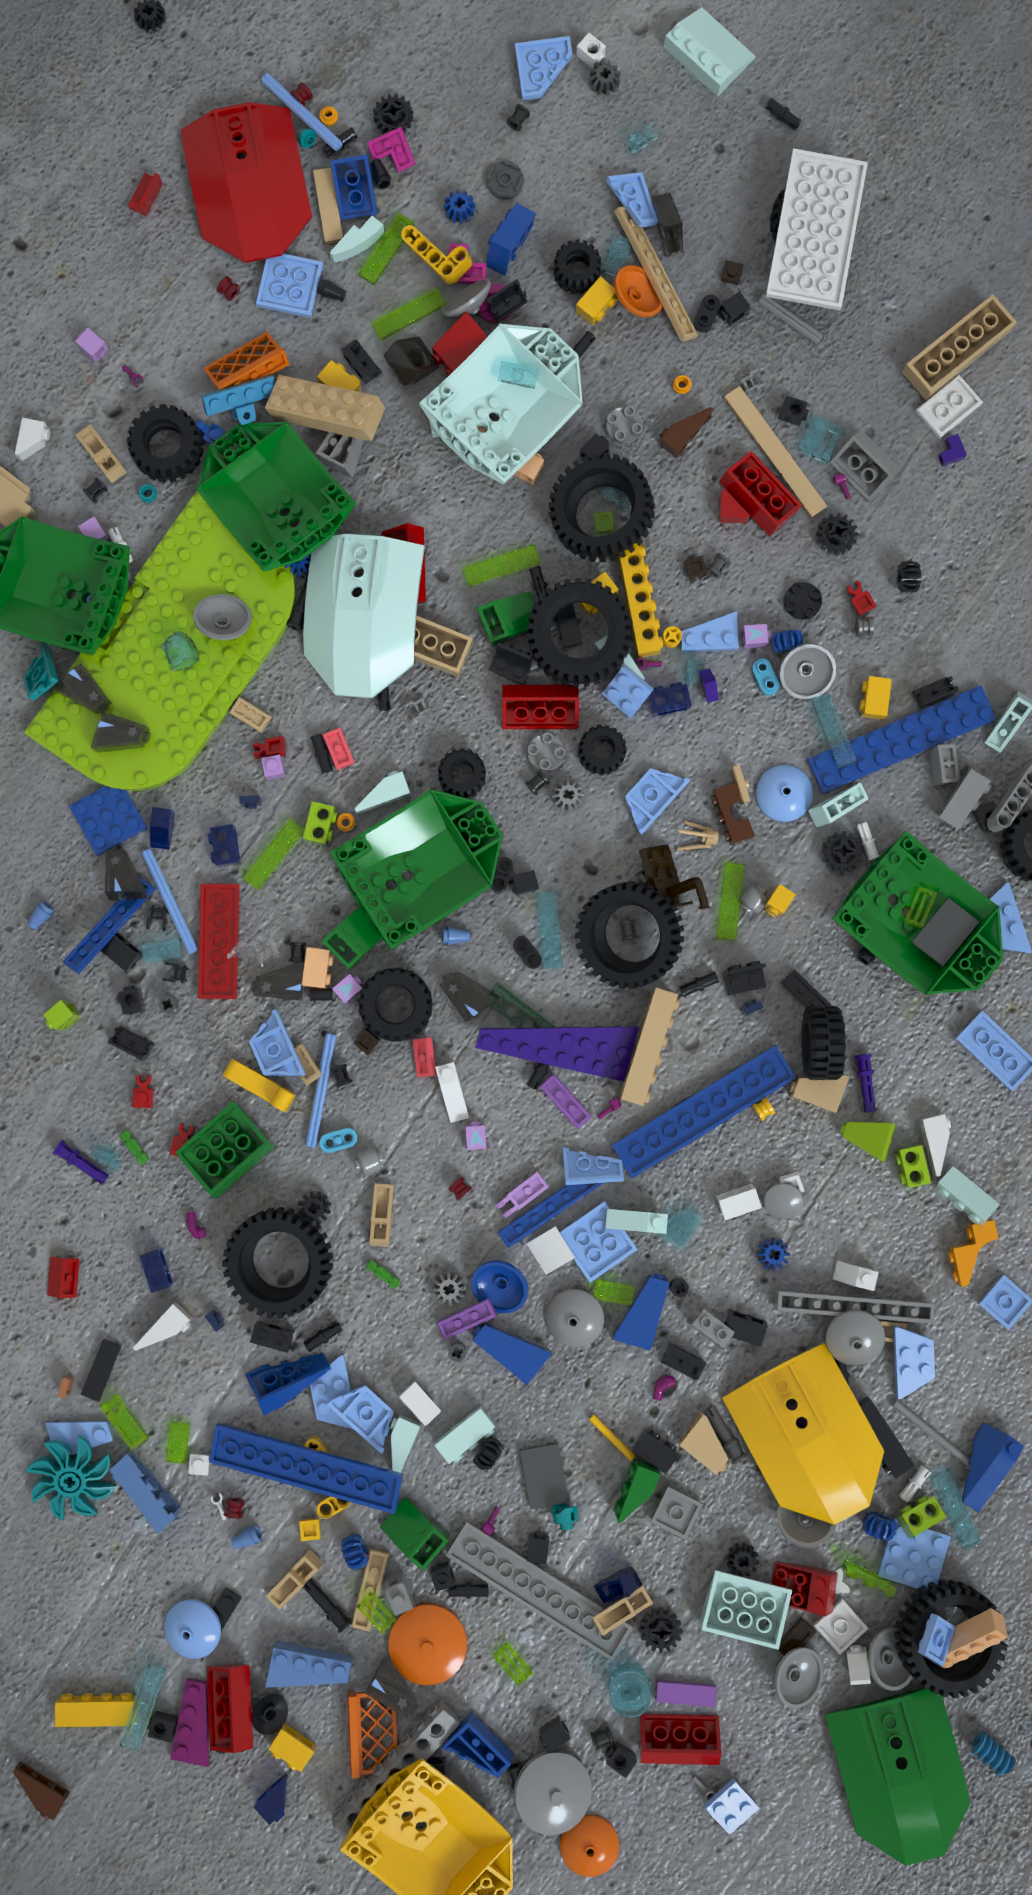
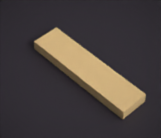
M332 168L313 170L325 244L338 243L343 238Z
M370 1548L369 1560L365 1568L351 1624L353 1628L370 1632L389 1552Z

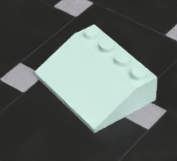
M702 7L678 22L665 36L664 48L717 97L756 58L752 52Z
M715 1570L700 1617L699 1625L701 1630L779 1650L792 1589Z

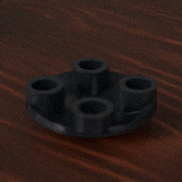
M794 583L787 590L784 597V605L787 612L792 617L800 620L814 617L822 606L821 591L810 583Z

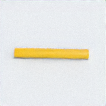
M594 1414L589 1418V1421L629 1461L635 1458V1455Z

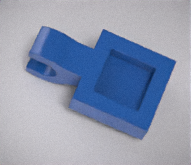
M200 419L195 423L199 432L204 434L203 441L209 445L226 433V431L214 423L210 427Z

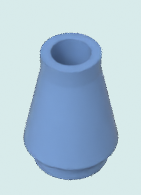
M45 901L37 903L27 924L34 930H37L41 924L53 915L54 908Z
M448 926L447 928H442V943L452 945L470 941L469 930Z
M251 1525L231 1539L232 1545L235 1549L257 1545L262 1540V1533L257 1525Z

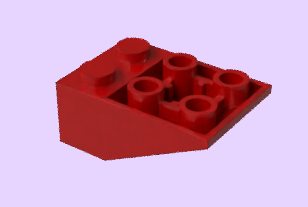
M775 1561L772 1585L792 1589L789 1607L826 1617L833 1612L838 1573L818 1567Z

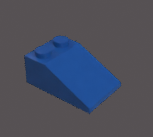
M369 155L330 160L340 220L376 215L377 207Z

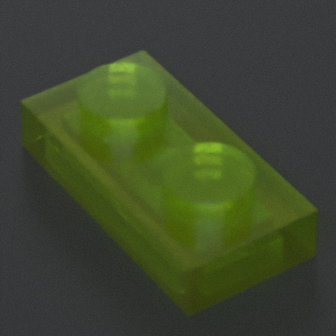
M596 1279L593 1296L597 1300L631 1306L635 1286Z
M170 1422L166 1462L183 1464L187 1462L191 1423Z

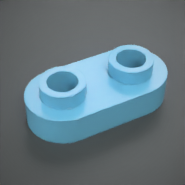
M756 660L752 666L754 678L762 694L772 696L779 689V681L768 660ZM760 665H764V666H765V670H764V671H761V670L759 669V666H760ZM768 682L773 684L772 688L767 687Z
M345 1128L323 1135L319 1145L324 1152L332 1153L354 1146L358 1141V1135L354 1129ZM346 1134H350L352 1136L351 1141L345 1140ZM328 1139H331L333 1141V1145L331 1147L327 1146L326 1144Z

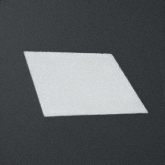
M556 1226L526 1243L545 1275L575 1258Z

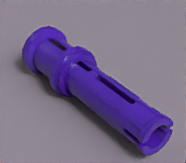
M871 1053L854 1055V1058L857 1059L858 1067L856 1074L860 1077L864 1113L876 1112L871 1076L874 1073V1070L871 1069Z
M64 1140L53 1151L54 1155H58L66 1160L68 1165L73 1164L101 1185L109 1177V1174L81 1156L79 1150H74L65 1144Z

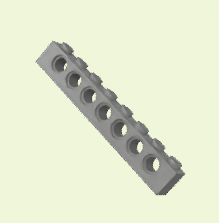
M775 1289L774 1309L783 1312L833 1316L849 1310H863L882 1320L934 1324L935 1304L930 1301Z
M441 1700L436 1705H433L429 1709L428 1714L416 1723L414 1729L402 1738L401 1743L389 1752L387 1758L375 1767L373 1774L368 1779L366 1778L362 1781L357 1791L348 1796L341 1808L335 1810L331 1818L333 1829L345 1838L361 1809L367 1803L364 1799L371 1798L381 1787L377 1785L385 1783L393 1774L421 1758L426 1761L460 1725L457 1714ZM394 1768L398 1769L397 1771L391 1772V1770Z

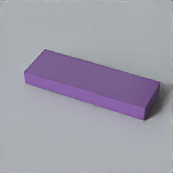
M554 1074L539 1086L577 1129L592 1117Z
M487 1298L437 1321V1325L446 1340L496 1317L497 1313L490 1298Z
M657 1680L656 1702L715 1707L716 1685Z

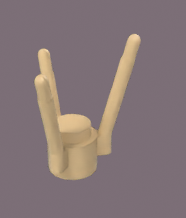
M684 821V824L703 831L677 830L678 833L700 836L701 842H704V844L677 847V851L699 848L711 849V845L716 846L718 843L719 832L710 827Z

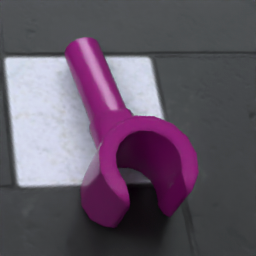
M126 365L122 367L132 379L135 387H138L134 382L135 379L139 378L144 382L140 374H134Z
M842 473L833 476L834 484H841L846 499L851 498L846 487V476Z
M643 658L636 659V662L644 663L642 667H638L640 671H644L646 667L662 666V662H646Z
M619 1098L608 1101L611 1107L607 1108L597 1117L602 1119L612 1111L621 1107Z
M495 1507L488 1521L482 1526V1530L488 1536L496 1529L492 1523L500 1510Z

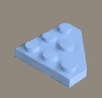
M570 36L515 43L522 100L541 98L572 58Z

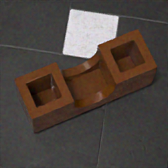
M736 782L714 789L711 800L714 807L717 806L719 813L717 817L719 823L723 824L726 830L723 832L726 842H730L732 846L753 839L755 835L749 818L736 820L730 812L731 806L742 801Z

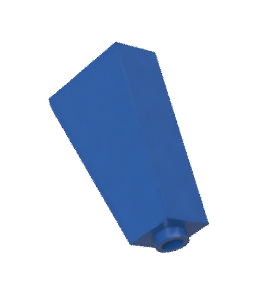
M657 1273L654 1276H648L614 1331L613 1340L651 1351L669 1286V1281L665 1280L666 1276Z
M484 1323L483 1326L478 1325L472 1333L474 1335L472 1341L526 1385L529 1384L552 1355L551 1351L547 1348L487 1323Z

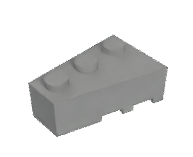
M329 432L317 450L316 455L324 465L353 479L364 440Z
M970 765L967 766L966 774L957 783L958 786L952 795L949 796L938 814L940 819L958 830L961 826L965 827L970 819L968 817L971 810L975 811L981 802L979 798L982 794L986 795L991 788L989 777Z

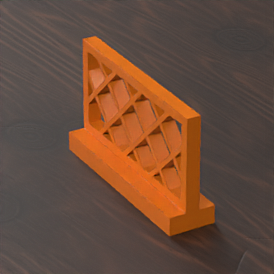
M267 331L207 365L203 370L217 390L272 375L290 365L284 349L281 346L279 347ZM268 339L267 345H260ZM252 350L251 354H244L246 351ZM257 351H264L262 355L256 354ZM232 359L235 360L234 364L228 363ZM241 360H247L246 364H240ZM215 369H219L218 373H210ZM231 369L230 373H224V370Z
M384 1689V1692L381 1690L356 1693L355 1690L347 1691L349 1760L352 1779L360 1778V1775L373 1774L375 1767L381 1764V1761L389 1754L390 1750L397 1747L395 1689ZM391 1695V1702L386 1708L378 1702L382 1696ZM369 1697L373 1702L365 1710L360 1705V1698ZM376 1704L383 1710L377 1719L369 1713ZM386 1713L392 1718V1722L387 1728L379 1722ZM366 1715L374 1721L367 1730L361 1726V1721ZM376 1724L384 1730L377 1739L370 1734ZM387 1733L393 1738V1742L388 1748L380 1742ZM367 1735L374 1741L368 1750L362 1746V1741ZM377 1744L385 1750L378 1759L371 1754ZM367 1756L371 1757L375 1763L371 1768L363 1769V1761ZM394 1768L391 1770V1772L397 1771L398 1769Z

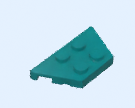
M43 642L39 646L42 650L39 658H33L23 678L27 696L34 701L58 682L49 645Z

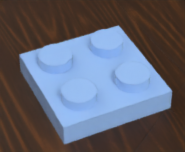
M624 665L602 695L629 718H632L654 689L627 665Z
M1002 1274L977 1304L1009 1330L1031 1305L1032 1299Z
M931 1613L930 1618L926 1622L924 1636L919 1643L918 1653L934 1663L944 1666L956 1627L940 1616Z
M734 1778L704 1804L706 1810L729 1834L759 1809L758 1804Z

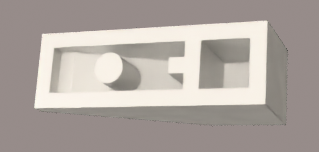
M455 1062L435 1067L450 1123L468 1119L469 1115Z
M945 1114L919 1119L932 1176L936 1177L941 1175L950 1135L951 1123Z
M175 1302L133 1349L135 1351L177 1335L180 1331L184 1333L192 1325L190 1321L193 1317Z

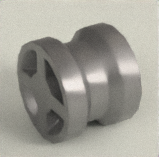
M867 617L866 619L856 618L855 632L857 637H861L863 634L873 636V617Z

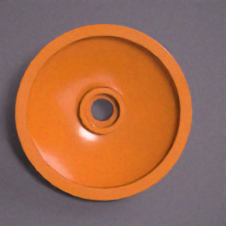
M628 265L617 272L614 278V289L618 300L629 312L648 318L655 316L662 309L663 305L643 268Z
M592 1814L584 1815L575 1827L562 1833L560 1839L561 1856L567 1867L578 1875L585 1877L601 1875L613 1866L618 1857L619 1839L616 1830L603 1817ZM593 1849L594 1852L589 1854L587 1853V1850Z

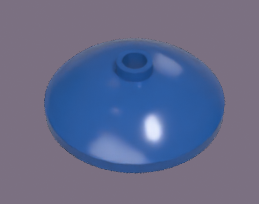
M493 1260L483 1263L476 1269L471 1281L472 1291L476 1299L480 1302L490 1298L497 1313H511L520 1309L524 1305L529 1293L528 1283L523 1273L514 1265L504 1261Z

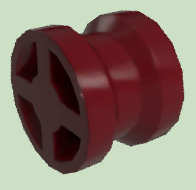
M303 82L298 84L296 90L290 92L303 106H305L307 100L313 98L312 92Z
M228 276L224 277L217 286V292L224 294L225 299L228 301H232L240 291V286L232 283V279Z
M460 1177L448 1188L450 1192L455 1194L457 1201L472 1189L470 1185L464 1182L465 1179L463 1177Z
M232 1497L226 1498L225 1503L227 1507L223 1515L229 1518H242V1507L245 1505V1500Z

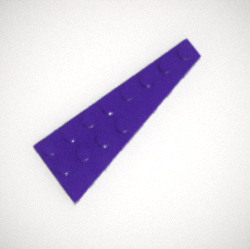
M634 1025L623 1027L480 1028L475 1048L624 1082L639 1028Z

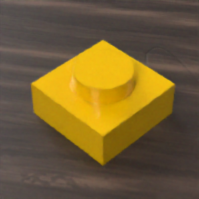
M319 1518L299 1520L301 1541L321 1539Z

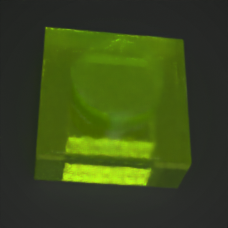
M612 511L593 513L596 534L615 531Z

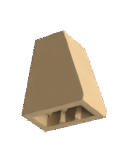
M842 1075L838 1080L796 1078V1081H792L789 1092H791L790 1097L837 1113L849 1076Z
M701 1411L680 1438L678 1444L717 1475L726 1469L729 1459L708 1418Z

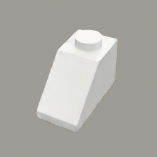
M22 418L15 449V455L19 460L24 461L45 447L46 440L50 438V429L45 422Z
M837 1260L832 1279L874 1291L879 1272Z
M861 1645L850 1646V1648L846 1649L850 1684H871L866 1647Z

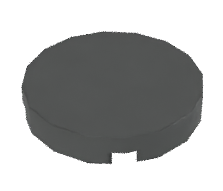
M501 161L491 166L487 173L486 182L488 190L493 196L498 199L507 200L514 198L520 193L524 178L519 166L513 162Z

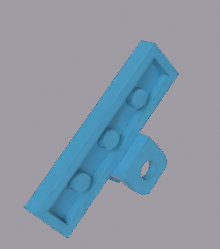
M267 375L201 395L205 414L210 416L231 409L233 418L240 424L244 425L254 422L256 413L252 402L270 397L275 385L274 376Z

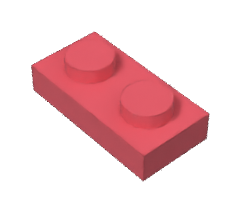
M341 728L323 734L337 771L355 764Z
M432 1037L412 1040L417 1078L436 1076Z

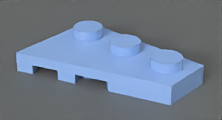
M737 611L681 631V652L739 649Z
M563 1147L566 1185L624 1181L622 1160L601 1155L597 1157L588 1155L587 1152L570 1151L569 1148Z

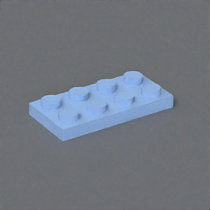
M983 1010L955 1037L970 1054L1011 1092L1032 1072V1057Z

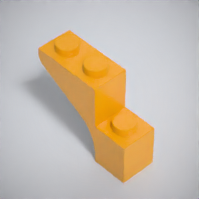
M988 1219L982 1226L973 1222L967 1223L966 1234L971 1242L949 1247L950 1252L947 1253L950 1264H953L954 1269L952 1271V1278L958 1286L965 1287L969 1285L979 1250L986 1243L999 1239L995 1220Z

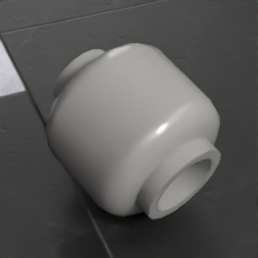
M760 885L757 888L749 886L740 897L742 902L740 905L750 914L753 912L760 913L768 900L766 896L768 892Z
M373 1147L359 1151L356 1156L357 1159L354 1160L356 1170H361L364 1175L378 1172L381 1170V1165H384L380 1150L376 1151Z

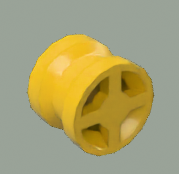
M675 626L666 628L662 636L663 644L668 648L677 647L682 639V632Z
M766 1097L761 1099L760 1103L752 1105L761 1121H764L768 1115L775 1114L773 1107Z

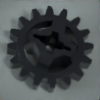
M388 94L387 99L382 96L381 103L376 102V108L373 109L375 115L373 116L377 129L382 128L383 134L399 127L403 128L405 134V127L411 128V122L414 121L412 115L413 108L410 105V101L405 102L404 96L399 99L398 94H395L394 97Z
M840 513L836 517L830 514L829 520L824 518L822 520L823 524L820 523L818 526L820 530L817 531L816 535L820 536V538L817 540V543H823L821 549L828 548V554L832 550L834 555H837L839 551L843 555L846 549L850 551L852 545H855L857 542L854 539L858 536V533L854 532L857 529V525L852 526L854 520H846L847 515L841 518ZM829 525L830 531L825 534L826 527ZM849 535V540L845 543V537Z
M842 831L839 836L835 832L833 834L834 838L831 836L827 838L829 843H823L826 849H823L821 853L826 854L822 858L823 861H828L826 867L832 865V871H836L838 868L840 873H843L845 868L847 872H850L851 866L853 868L858 867L856 862L862 861L859 855L864 854V851L859 850L863 846L862 844H857L859 838L852 839L853 833L846 836L845 831ZM839 840L838 846L831 848L832 844ZM843 848V851L846 852V854L842 856V853L836 851H839ZM848 857H854L849 864H846Z
M660 1607L659 1612H656L653 1608L651 1615L647 1612L645 1613L646 1620L641 1619V1624L643 1625L639 1627L640 1632L643 1633L641 1639L646 1640V1647L652 1645L651 1649L653 1652L656 1648H659L660 1653L663 1652V1648L670 1652L669 1646L672 1645L676 1648L675 1641H681V1636L678 1635L683 1633L682 1628L678 1627L681 1625V1621L676 1620V1613L670 1615V1609L663 1612L662 1607ZM665 1618L671 1621L673 1625L668 1624ZM660 1627L664 1628L662 1630V1633L658 1632L660 1630ZM650 1636H654L657 1642L651 1639Z

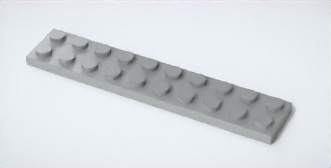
M467 1520L446 1553V1556L612 1662L633 1629V1625L626 1621L602 1636L592 1617L606 1609L605 1607L534 1562H527L526 1557L491 1535L488 1536L483 1530Z

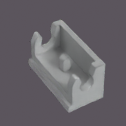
M937 745L930 748L929 755L933 785H951L960 782L956 745Z

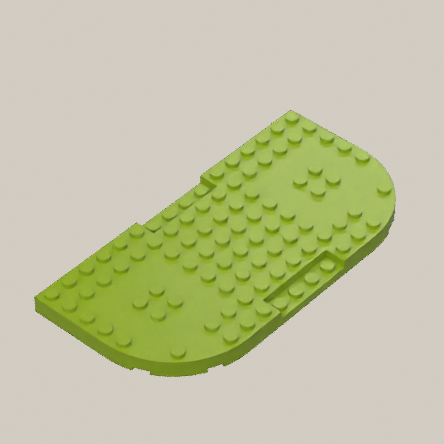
M198 490L136 575V581L126 593L115 627L93 656L80 653L24 732L79 772L103 786L132 792L145 791L165 785L170 780L181 775L199 755L288 628L286 624L290 620L292 608L296 602V585L293 573H291V566L288 568L282 566L263 572L213 512ZM225 594L237 597L249 607L252 615L251 625L243 635L235 639L216 640L203 635L194 624L193 612L196 605L204 598L212 595ZM74 669L86 684L73 678L69 672ZM93 691L99 694V697L103 698L101 704H95V700L90 701L91 697L88 694H92ZM102 721L114 725L110 727L117 728V730L102 731L103 727H98L99 722ZM129 727H136V731L140 730L142 737H138L136 741L135 737H131L132 735L128 734L130 731Z

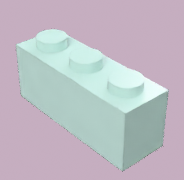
M954 1166L936 1186L938 1193L942 1197L950 1199L956 1209L964 1211L969 1215L968 1217L973 1223L980 1224L981 1226L1000 1205Z
M480 1405L435 1441L434 1446L448 1464L452 1461L456 1463L464 1456L462 1453L467 1449L473 1450L479 1444L478 1440L483 1436L487 1438L494 1432L495 1423Z

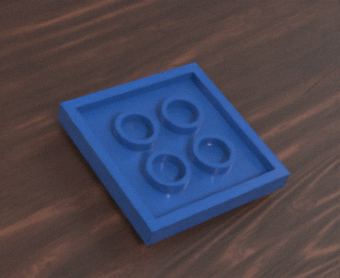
M103 786L69 805L97 856L148 829L126 790Z

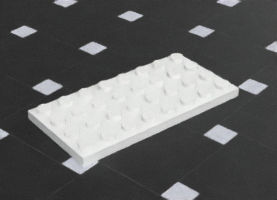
M793 148L766 297L841 310L868 162Z

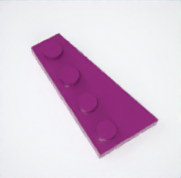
M192 1678L186 1679L170 1760L205 1767L210 1765L207 1681Z

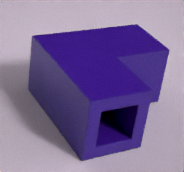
M959 434L950 436L945 440L948 450L941 452L938 458L942 467L963 460L967 456Z
M710 668L698 671L707 703L719 700L716 679Z

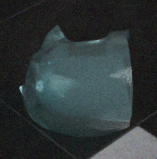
M174 632L166 638L161 646V649L165 651L169 668L172 671L189 668L200 659L195 642L183 632Z

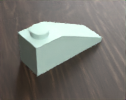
M1018 691L984 743L1001 753L1031 712L1032 699Z
M396 770L388 773V777H385L355 808L357 815L411 796L403 772Z
M861 782L817 804L808 811L815 826L819 827L835 821L869 798Z
M607 1209L605 1228L666 1234L668 1214Z
M399 1414L398 1419H393L389 1428L393 1430L391 1433L393 1471L401 1473L421 1426L420 1422L402 1414Z

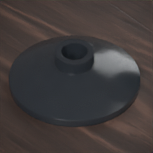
M269 1694L256 1704L252 1713V1724L257 1732L263 1735H270L282 1727L288 1715V1705L285 1699L278 1694Z

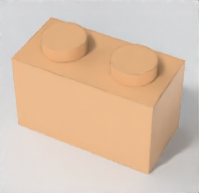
M306 948L302 986L327 989V985L331 984V974L328 973L329 966H333L334 955H331L330 950Z

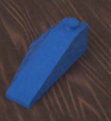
M320 1353L301 1357L298 1361L290 1363L282 1361L280 1365H263L246 1373L245 1376L263 1415H266L285 1405L329 1371L331 1367L324 1354Z
M985 1423L981 1424L973 1439L972 1459H969L970 1469L965 1480L961 1501L977 1513L980 1512L1014 1466L1024 1448V1445L1008 1434Z

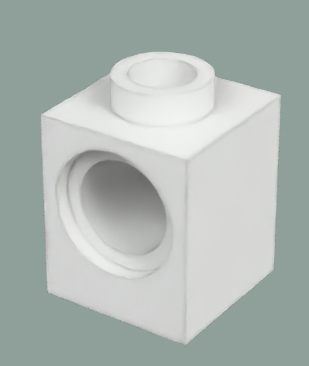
M588 33L577 45L576 56L590 68L594 69L595 63L600 65L602 60L604 62L606 46L592 34Z

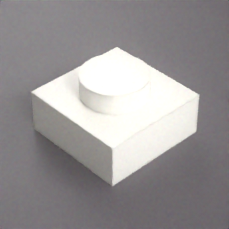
M798 1172L780 1177V1183L792 1185L801 1192H804V1186Z
M191 1453L188 1474L208 1476L210 1454Z

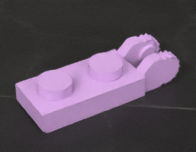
M537 1171L509 1192L504 1199L496 1204V1207L501 1208L511 1200L515 1206L504 1212L503 1216L507 1218L517 1209L520 1210L549 1186Z

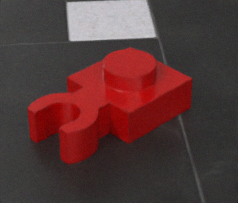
M857 580L854 583L857 589L852 590L850 585H848L846 591L849 595H853L854 598L850 600V603L860 617L877 606L868 590L861 591L862 585Z
M284 736L265 739V744H252L254 750H259L253 753L255 759H260L264 755L267 757L275 755L286 756V739Z
M141 1075L136 1076L139 1088H133L132 1108H153L154 1089H148V1085L152 1081L151 1075H147V1081L144 1083L141 1081Z
M184 1123L179 1125L180 1136H174L169 1155L177 1156L175 1152L190 1140L189 1135L194 1132V1126L191 1125L189 1131L185 1132L183 1130Z

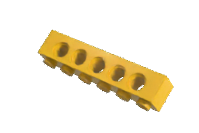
M635 543L633 545L635 551L631 553L629 549L625 550L626 556L621 558L620 554L617 555L630 614L629 618L632 624L631 628L637 658L660 654L661 648H663L662 637H658L657 632L660 629L658 618L654 616L656 604L655 600H651L650 593H653L652 583L647 580L649 567L648 563L644 564L643 557L646 556L644 545L638 546ZM636 559L638 564L631 565L628 560ZM639 577L642 582L635 584L632 578ZM642 595L645 597V601L638 602L635 597ZM645 613L649 619L643 621L639 618V615ZM646 631L650 632L652 634V638L645 639L642 633Z

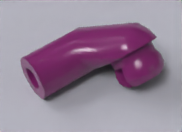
M186 1213L187 1229L195 1239L204 1238L206 1230L204 1227L198 1228L196 1213Z
M665 1375L655 1382L653 1399L662 1401L664 1390L675 1386L676 1379L670 1375Z

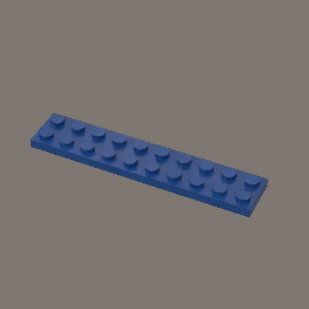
M982 685L813 756L807 759L821 793L825 794L997 719Z
M774 1045L612 1144V1147L619 1159L622 1160L630 1177L634 1178L791 1082L796 1077L778 1047Z
M218 1423L215 1427L209 1463L395 1514L404 1475L389 1469Z

